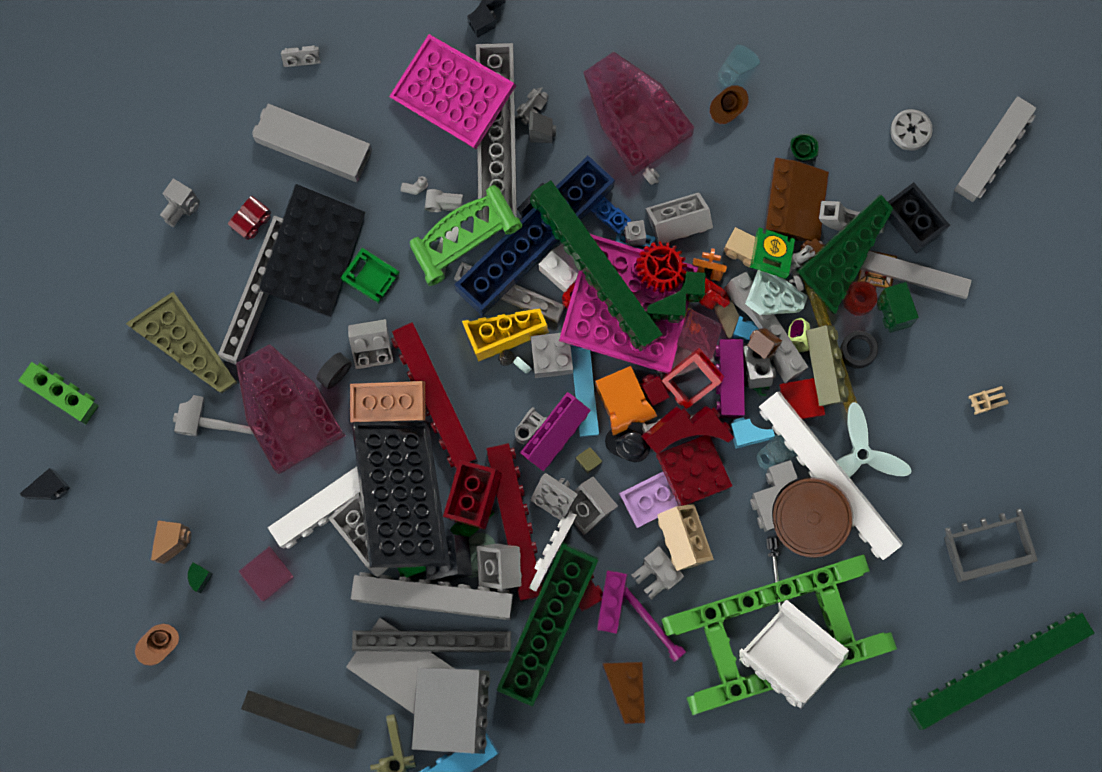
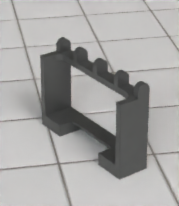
M1020 508L1016 509V518L1006 520L1005 514L1001 513L999 514L1001 522L988 525L986 519L982 518L980 519L982 527L969 530L967 524L963 523V532L955 534L951 533L949 527L945 528L946 537H944L958 583L1038 561ZM1016 522L1026 556L963 572L954 538Z

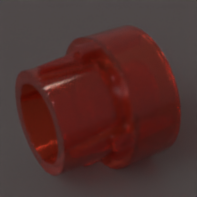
M866 281L853 282L843 299V304L848 312L857 316L866 315L871 312L877 303L876 286L874 287ZM862 295L865 302H859L855 296Z

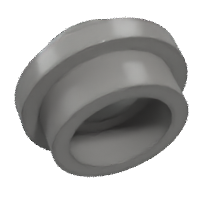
M647 167L643 173L646 180L651 185L658 183L660 176L654 168L650 169Z

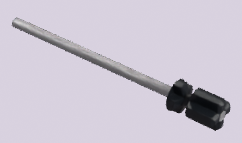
M767 538V549L771 550L768 557L772 556L775 582H778L779 576L776 556H780V553L776 552V549L779 548L778 538ZM782 602L778 603L779 611L781 610Z

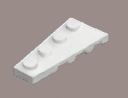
M569 512L566 518L562 517L557 526L560 528L559 532L555 530L550 539L553 542L552 545L547 544L542 553L545 556L544 559L539 558L535 566L537 572L529 587L530 589L537 591L577 516L576 514Z

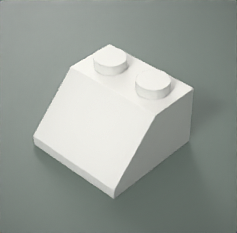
M561 244L539 263V271L565 293L576 281L579 270L575 266L573 257L565 252L564 245Z

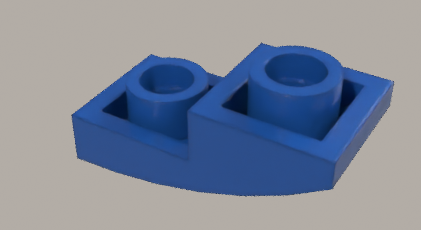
M605 197L591 209V212L617 234L627 226V222L632 221Z

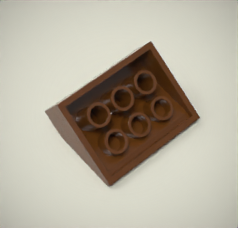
M775 158L772 167L764 232L767 229L788 236L789 240L793 238L796 241L806 242L810 240L811 242L816 238L820 241L822 222L819 220L821 201H825L829 172L795 160Z

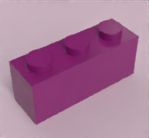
M607 571L597 630L612 633L619 632L629 574Z

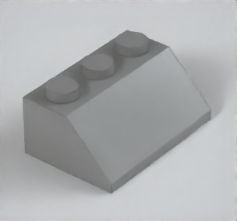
M699 192L646 208L654 236L658 242L661 241L664 244L678 238H686L698 232L703 233L713 228L710 209Z

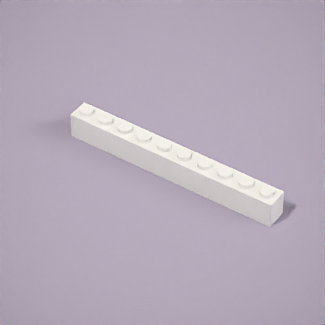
M776 392L759 406L761 409L760 414L766 421L768 419L771 421L774 432L778 436L782 435L786 440L784 444L790 451L794 450L798 455L796 458L802 466L806 465L809 468V475L812 478H822L831 481L845 492L853 509L852 527L856 526L860 531L858 533L860 538L865 543L869 542L873 547L871 551L877 558L881 557L884 560L902 546L901 540L780 392Z

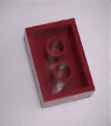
M459 460L443 517L450 521L486 530L502 473L494 468Z

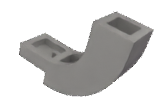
M821 201L819 220L827 227L840 231L860 212L845 208L841 202ZM884 225L883 229L880 230L879 233H884L885 225Z

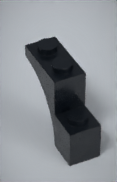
M482 0L479 6L471 14L467 15L468 24L477 38L496 28L495 20H497L493 9L504 4L506 0Z

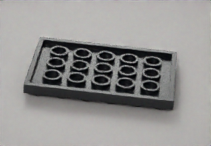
M295 184L258 291L330 317L343 281L341 277L347 269L366 212Z

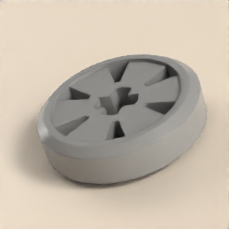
M915 109L904 110L897 114L890 127V134L894 143L900 148L909 151L924 147L930 140L933 131L932 123L928 116ZM909 126H911V129L915 128L913 134L907 131Z

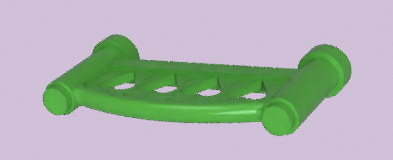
M496 185L490 186L486 190L487 196L469 202L449 213L423 239L415 237L410 241V247L426 275L425 280L428 286L436 285L444 280L443 268L503 229L505 234L509 235L522 227L521 221L518 217L514 216L503 194ZM486 206L489 207L488 223L476 216L477 212L483 211V208ZM469 217L474 218L473 233L461 227V223L467 221ZM454 227L459 229L458 243L446 238V233L452 231ZM439 237L443 238L442 254L431 249V243L437 242Z

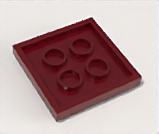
M709 435L701 436L656 455L679 506L692 504L732 487V483Z

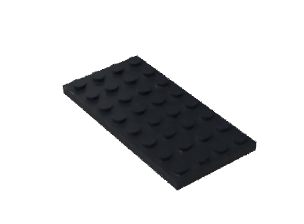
M353 422L352 432L370 568L448 566L450 560L429 423Z

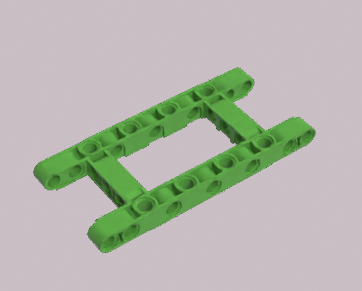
M860 555L662 618L661 621L666 636L673 634L676 636L701 627L704 628L722 683L695 692L693 696L687 697L692 715L773 689L770 682L766 679H760L756 673L745 677L740 676L736 665V657L732 653L729 643L730 638L726 635L723 622L726 619L815 591L829 635L852 652V658L850 660L845 659L838 668L896 650L897 647L891 632L886 634L883 632L855 641L836 584L861 577L864 573L870 572L865 556ZM819 573L826 576L824 584L820 583L817 579ZM782 585H786L789 588V594L786 596L780 592ZM744 597L751 598V607H745L743 605L742 601ZM706 609L714 610V619H708L705 616ZM732 685L739 686L740 694L738 696L731 694L730 688Z

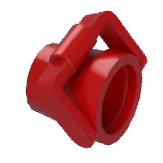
M705 278V295L699 303L710 310L717 303L726 308L730 304L727 292Z

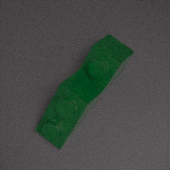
M686 271L683 277L682 288L679 292L649 305L646 312L653 322L668 320L670 323H679L682 321L686 313V300L693 303L699 302L705 295V273Z

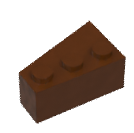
M642 662L602 663L624 724L645 723Z

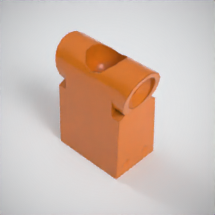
M631 366L595 381V387L610 417L613 436L627 430L632 423H644L657 417L654 409L646 401Z

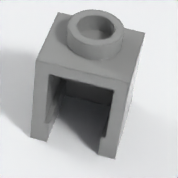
M644 221L627 222V226L624 229L626 245H645Z

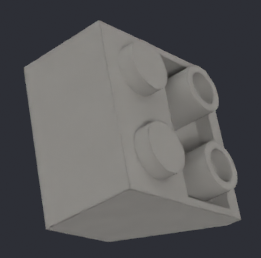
M386 319L348 325L349 341L356 369L393 363Z

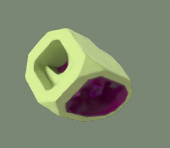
M803 318L795 319L789 326L788 337L798 352L809 351L806 330H810V326Z

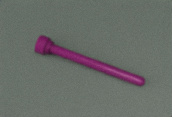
M626 587L625 598L669 649V657L673 662H676L686 651L682 646L675 645L666 636V633Z

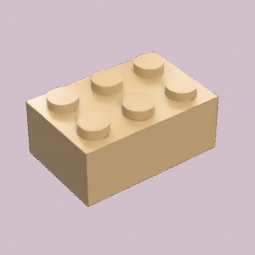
M694 504L677 506L657 514L658 524L663 530L665 544L669 548L672 556L671 561L676 571L693 568L714 560Z

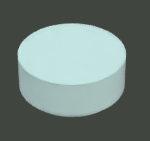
M519 357L513 361L525 374L532 370Z

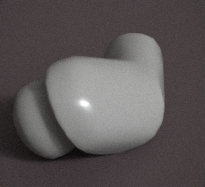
M421 176L413 185L402 183L401 192L414 195L421 193L428 186L427 178Z

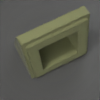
M591 447L575 458L587 474L603 462Z

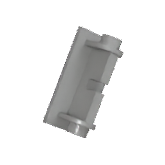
M315 45L302 47L300 51L299 48H285L281 52L284 67L320 63L319 47H315Z
M542 87L536 90L532 89L527 96L529 98L525 104L522 103L516 110L518 114L515 118H523L521 121L525 125L529 123L530 112L538 113L533 109L534 106L541 110L548 101L549 95L546 92H540L543 89Z

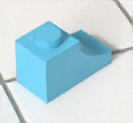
M744 417L733 420V423L730 425L736 449L772 440L775 437L773 429H760L754 426L750 419L745 420Z

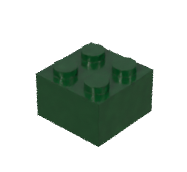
M907 282L884 288L876 301L877 307L884 315L883 324L886 329L888 328L889 333L912 327L918 320L919 316Z

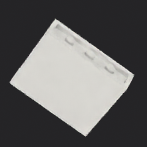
M786 600L781 605V610L752 642L744 650L740 649L739 657L746 667L751 666L756 671L755 673L760 679H766L777 693H783L791 705L794 707L797 705L801 709L845 661L849 650Z

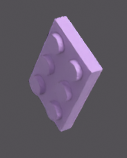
M664 472L619 493L637 529L657 519V514L679 506Z

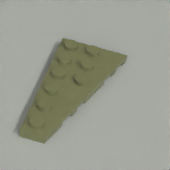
M171 292L126 323L134 331L221 394L237 384L174 292Z

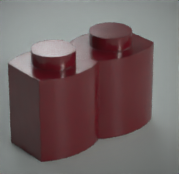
M251 196L230 219L228 225L248 241L258 234V228L262 224L265 225L270 220L271 211L255 197Z

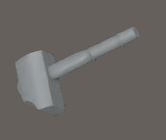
M193 395L188 402L180 404L178 413H175L173 417V422H176L174 431L188 436L198 437L200 427L229 430L250 435L262 436L263 428L202 417L205 399Z

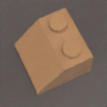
M158 521L151 560L165 564L187 547V543L191 541L192 533L190 528L180 523Z

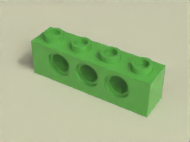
M31 362L18 381L86 425L99 406L94 403L95 398L88 393L80 394L78 392L80 388L71 382L69 385L63 382L64 378L57 373L51 375L47 372L49 368L40 362L38 365ZM44 378H48L47 383L41 386V381ZM63 388V393L57 396V390ZM79 398L78 404L72 406L73 399Z

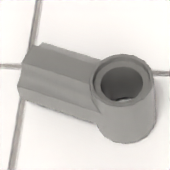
M436 189L427 190L426 211H454L463 205V195L443 193Z

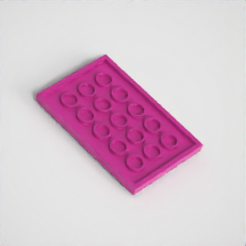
M428 34L389 97L474 149H477L517 85Z

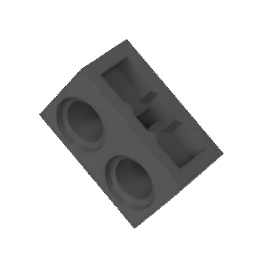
M743 346V361L749 389L772 386L773 378H776L775 367H771L770 363L772 357L764 359L749 346Z

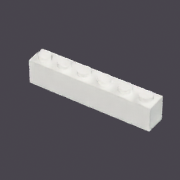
M357 467L268 527L281 548L287 547L289 549L297 543V539L302 536L304 538L313 533L312 529L316 526L325 525L329 522L328 518L357 493L360 494Z

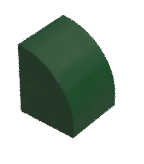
M192 562L187 574L188 583L195 592L201 594L213 573Z

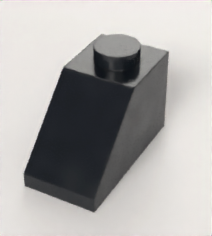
M49 468L25 488L20 495L26 499L56 500L65 496L66 490L70 487L55 470Z

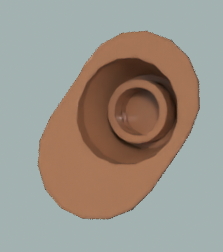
M168 624L153 626L136 644L135 655L138 661L144 665H155L161 662L177 646L179 641L177 630Z

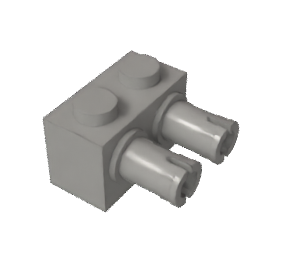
M173 178L162 193L169 203L160 216L165 219L164 221L174 228L183 214L190 216L196 212L200 201L190 188Z
M659 546L643 559L644 565L631 574L633 579L640 576L635 580L637 584H640L651 573L656 576L657 580L644 589L646 594L653 591L648 595L651 600L664 588L669 591L684 578L680 570L676 571L672 561Z

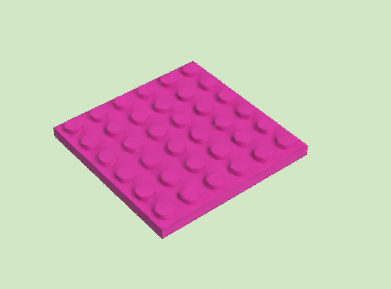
M590 234L645 311L649 305L681 290L682 283H679L678 288L673 287L670 292L666 288L664 293H661L660 288L654 292L653 286L647 289L648 283L641 284L643 277H637L639 271L635 269L636 265H638L636 260L640 257L639 253L644 250ZM653 255V257H654V256L659 257V258H663V257H664V256H662V255ZM670 259L669 263H670V265L674 268L673 270L675 271L674 263H673L672 260ZM664 262L662 265L659 266V269H658L657 272H659L662 268H664L663 266H664L665 262ZM647 263L648 270L653 275V269ZM685 263L687 264L685 271L697 272L698 266ZM579 270L559 341L667 374L670 373L685 317L679 323H670L668 320L654 322L663 335L658 341L640 352L638 348L636 349L632 345L631 338L627 332L624 333L621 330L617 318L611 316L606 303L598 298L594 286L588 284L585 278L586 275L582 270ZM664 276L658 277V279H661V280L670 279L669 277L666 278V277H664ZM686 300V312L689 305L688 300Z

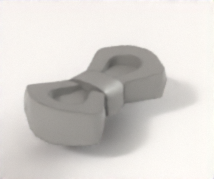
M798 270L792 271L794 279L789 280L790 284L795 282L798 291L804 289L801 277L797 274Z

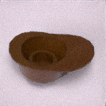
M731 85L724 89L711 102L710 115L712 119L719 124L731 122L746 109L749 101L747 91L738 85Z

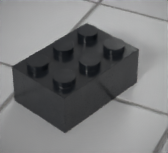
M914 182L888 201L893 207L888 218L889 222L916 254L945 233L950 227V224Z

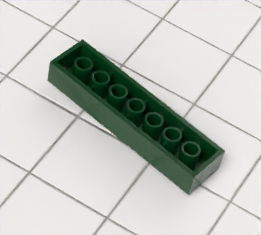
M562 542L497 686V691L533 707L599 558Z

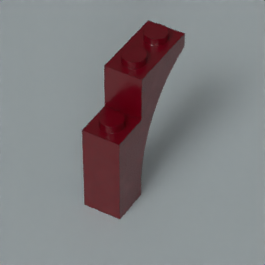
M676 406L641 436L657 455L675 441L689 436L709 435L720 438L728 443L734 438L730 433L732 431L730 426L726 422L722 423L719 420L721 416L716 409H710L707 406H704L692 418L685 409L681 410Z

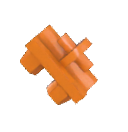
M711 248L710 253L703 252L702 258H707L709 261L693 258L692 265L698 266L697 272L704 273L705 268L712 269L710 277L712 280L720 281L723 272H726L727 265L712 262L713 260H721V256L714 254L715 249Z

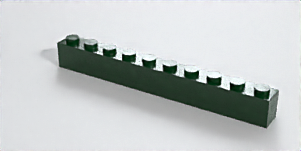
M550 180L534 190L530 197L532 206L540 211L544 223L550 225L554 237L563 243L565 252L573 257L577 269L582 270L586 275L585 278L588 284L594 286L598 298L606 303L611 316L617 318L621 330L624 333L627 332L631 338L632 345L641 352L658 341L663 334L554 183Z
M1075 612L1064 616L1065 620L1061 623L1055 621L1047 626L1048 630L1042 633L1039 630L1030 635L1031 639L1027 642L1021 640L1013 645L1014 649L1008 652L1005 649L996 654L997 658L990 661V659H987L979 664L980 668L977 670L969 669L962 673L963 677L956 681L953 678L946 682V687L943 689L935 688L927 693L929 695L927 698L922 700L919 697L910 702L912 706L907 708L918 729L924 730L1095 634L1084 614H1075Z

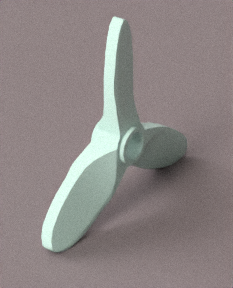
M852 402L848 408L847 425L853 449L851 453L836 461L844 472L851 477L861 464H868L876 470L890 475L907 476L911 474L910 466L903 460L885 452L871 450L868 446V428L863 410L857 403ZM860 449H865L866 456L863 459H859L857 456Z

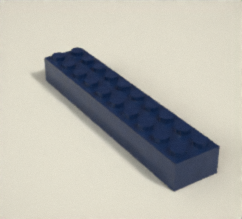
M587 155L556 185V188L581 221L614 188L615 180ZM533 208L520 220L522 227L518 231L505 235L454 284L455 291L481 316L490 310L560 241L554 237L550 225L544 223L541 217L542 214L538 209Z

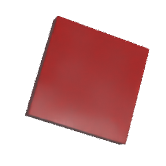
M814 378L779 385L780 393L802 420L825 416L824 406H819Z

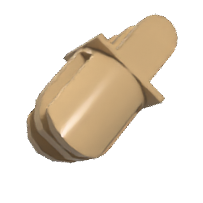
M1003 387L984 390L968 396V399L972 401L971 407L975 409L974 415L1009 404L1008 400H1004L991 405V402L1004 398L1006 396L1005 393L988 397L990 394L1003 390ZM978 396H980L981 401L979 402L976 398ZM981 404H983L984 409L982 410L979 406Z

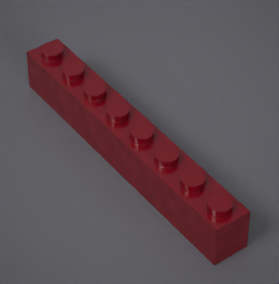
M413 322L392 331L394 337L391 340L395 349L400 348L402 354L399 357L403 366L408 365L410 371L407 374L410 381L425 382V413L427 416L431 415L434 421L431 423L434 432H439L442 438L438 441L443 451L447 449L450 455L446 458L451 468L455 466L457 470L459 460L470 463L478 462Z
M509 443L489 447L486 449L490 467L502 473L496 494L507 543L511 546H518L520 549V571L522 577L521 586L517 587L520 601L535 599L541 591L544 580L541 581L537 591L529 588L537 572L535 566L538 561L535 560L534 554L538 553L536 542H531L530 534L534 533L531 522L527 523L526 516L529 515L527 504L522 503L521 497L525 496L523 485H518L517 478L521 476L519 467H514L513 459H516L514 447L510 448Z

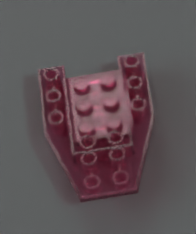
M612 52L583 72L600 126L633 176L693 135L695 127L663 85L617 53Z
M270 344L236 363L247 423L277 474H281L346 436L315 383Z

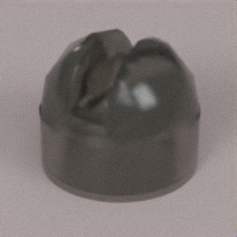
M507 349L503 350L498 356V361H500L502 366H508L515 360L513 353Z

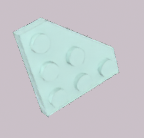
M758 270L745 304L759 315L797 313L804 309L808 296L798 291L796 287L784 278Z

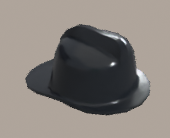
M628 428L614 436L611 429L606 435L605 444L608 451L627 461L641 462L646 459L650 452V446L641 437L643 434Z

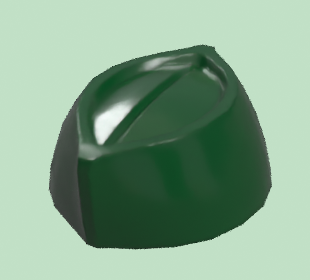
M800 134L791 139V152L797 159L808 161L817 158L819 145L816 138L812 135Z

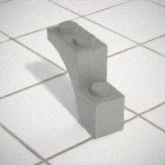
M791 460L769 467L765 476L768 484H772L773 487L753 493L752 499H750L753 510H757L759 515L757 518L760 529H764V532L774 529L772 508L776 496L782 488L798 479Z

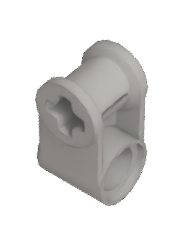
M532 407L515 429L516 441L523 445L527 444L547 417L541 416ZM525 430L529 433V436L521 438L518 433Z

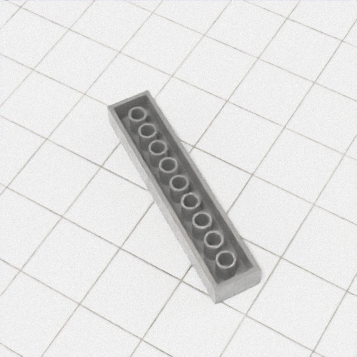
M513 43L476 44V61L514 83ZM514 89L477 147L478 199L487 196L486 190L490 186L496 185L503 194L514 216L517 217ZM488 206L484 207L483 211H478L479 219L487 223L489 222Z

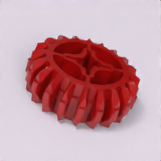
M661 241L658 242L657 246L653 242L650 247L645 246L644 251L639 253L640 257L636 260L638 265H636L635 269L639 271L637 277H643L641 284L648 283L647 289L653 286L654 292L658 288H660L661 293H664L665 288L670 292L673 287L678 288L679 283L683 282V277L686 273L685 269L687 268V264L683 262H685L686 257H680L682 251L676 252V245L670 248L669 242L665 246H663ZM653 255H664V257H663V258H659V257H656V256L653 257ZM670 259H671L672 262L674 263L675 271L673 270L674 268H673V267L670 265V263H669ZM665 262V264H664V266H663L664 268H662L659 272H657L658 269H659V266L662 265V264ZM647 263L653 269V275L649 272ZM664 276V277H666V278L669 277L670 279L661 280V279H658V277Z

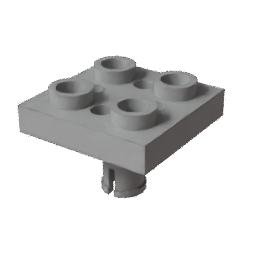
M544 473L530 501L561 520L562 517H566L578 494L569 489L570 483L568 480L564 485L562 484L565 478H560L557 481Z

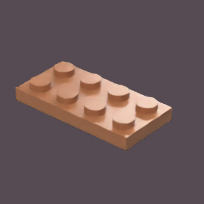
M424 381L350 384V422L425 420Z

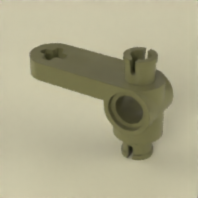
M395 714L387 715V725L394 756L379 759V763L370 765V769H377L376 772H394L390 768V763L393 760H397L400 763V769L397 772H407V769L416 768V762L410 763V761L415 760L414 755L404 756Z

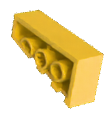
M540 308L515 312V314L511 315L502 314L497 315L498 317H484L474 321H462L478 362L531 340V336L549 333L547 323Z

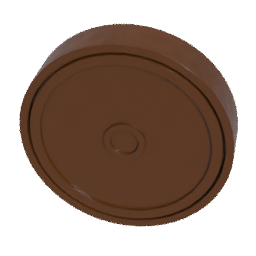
M815 477L804 478L792 483L780 494L773 510V524L777 536L788 549L805 557H821L836 551L848 538L853 525V509L845 492L833 482Z

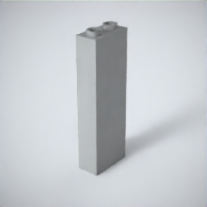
M268 104L266 109L262 110L261 120L258 125H255L252 132L256 143L354 182H358L372 152L371 145L367 142L271 104Z

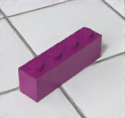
M720 339L718 345H715V357H719V364L715 366L724 375V378L716 386V394H719V401H716V411L720 413V418H742L745 415L743 339Z
M567 392L520 454L544 471L552 463L557 453L563 449L568 439L574 435L576 429L587 418L591 410Z

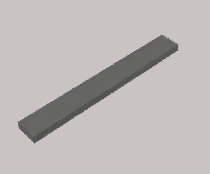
M353 631L352 652H511V632Z

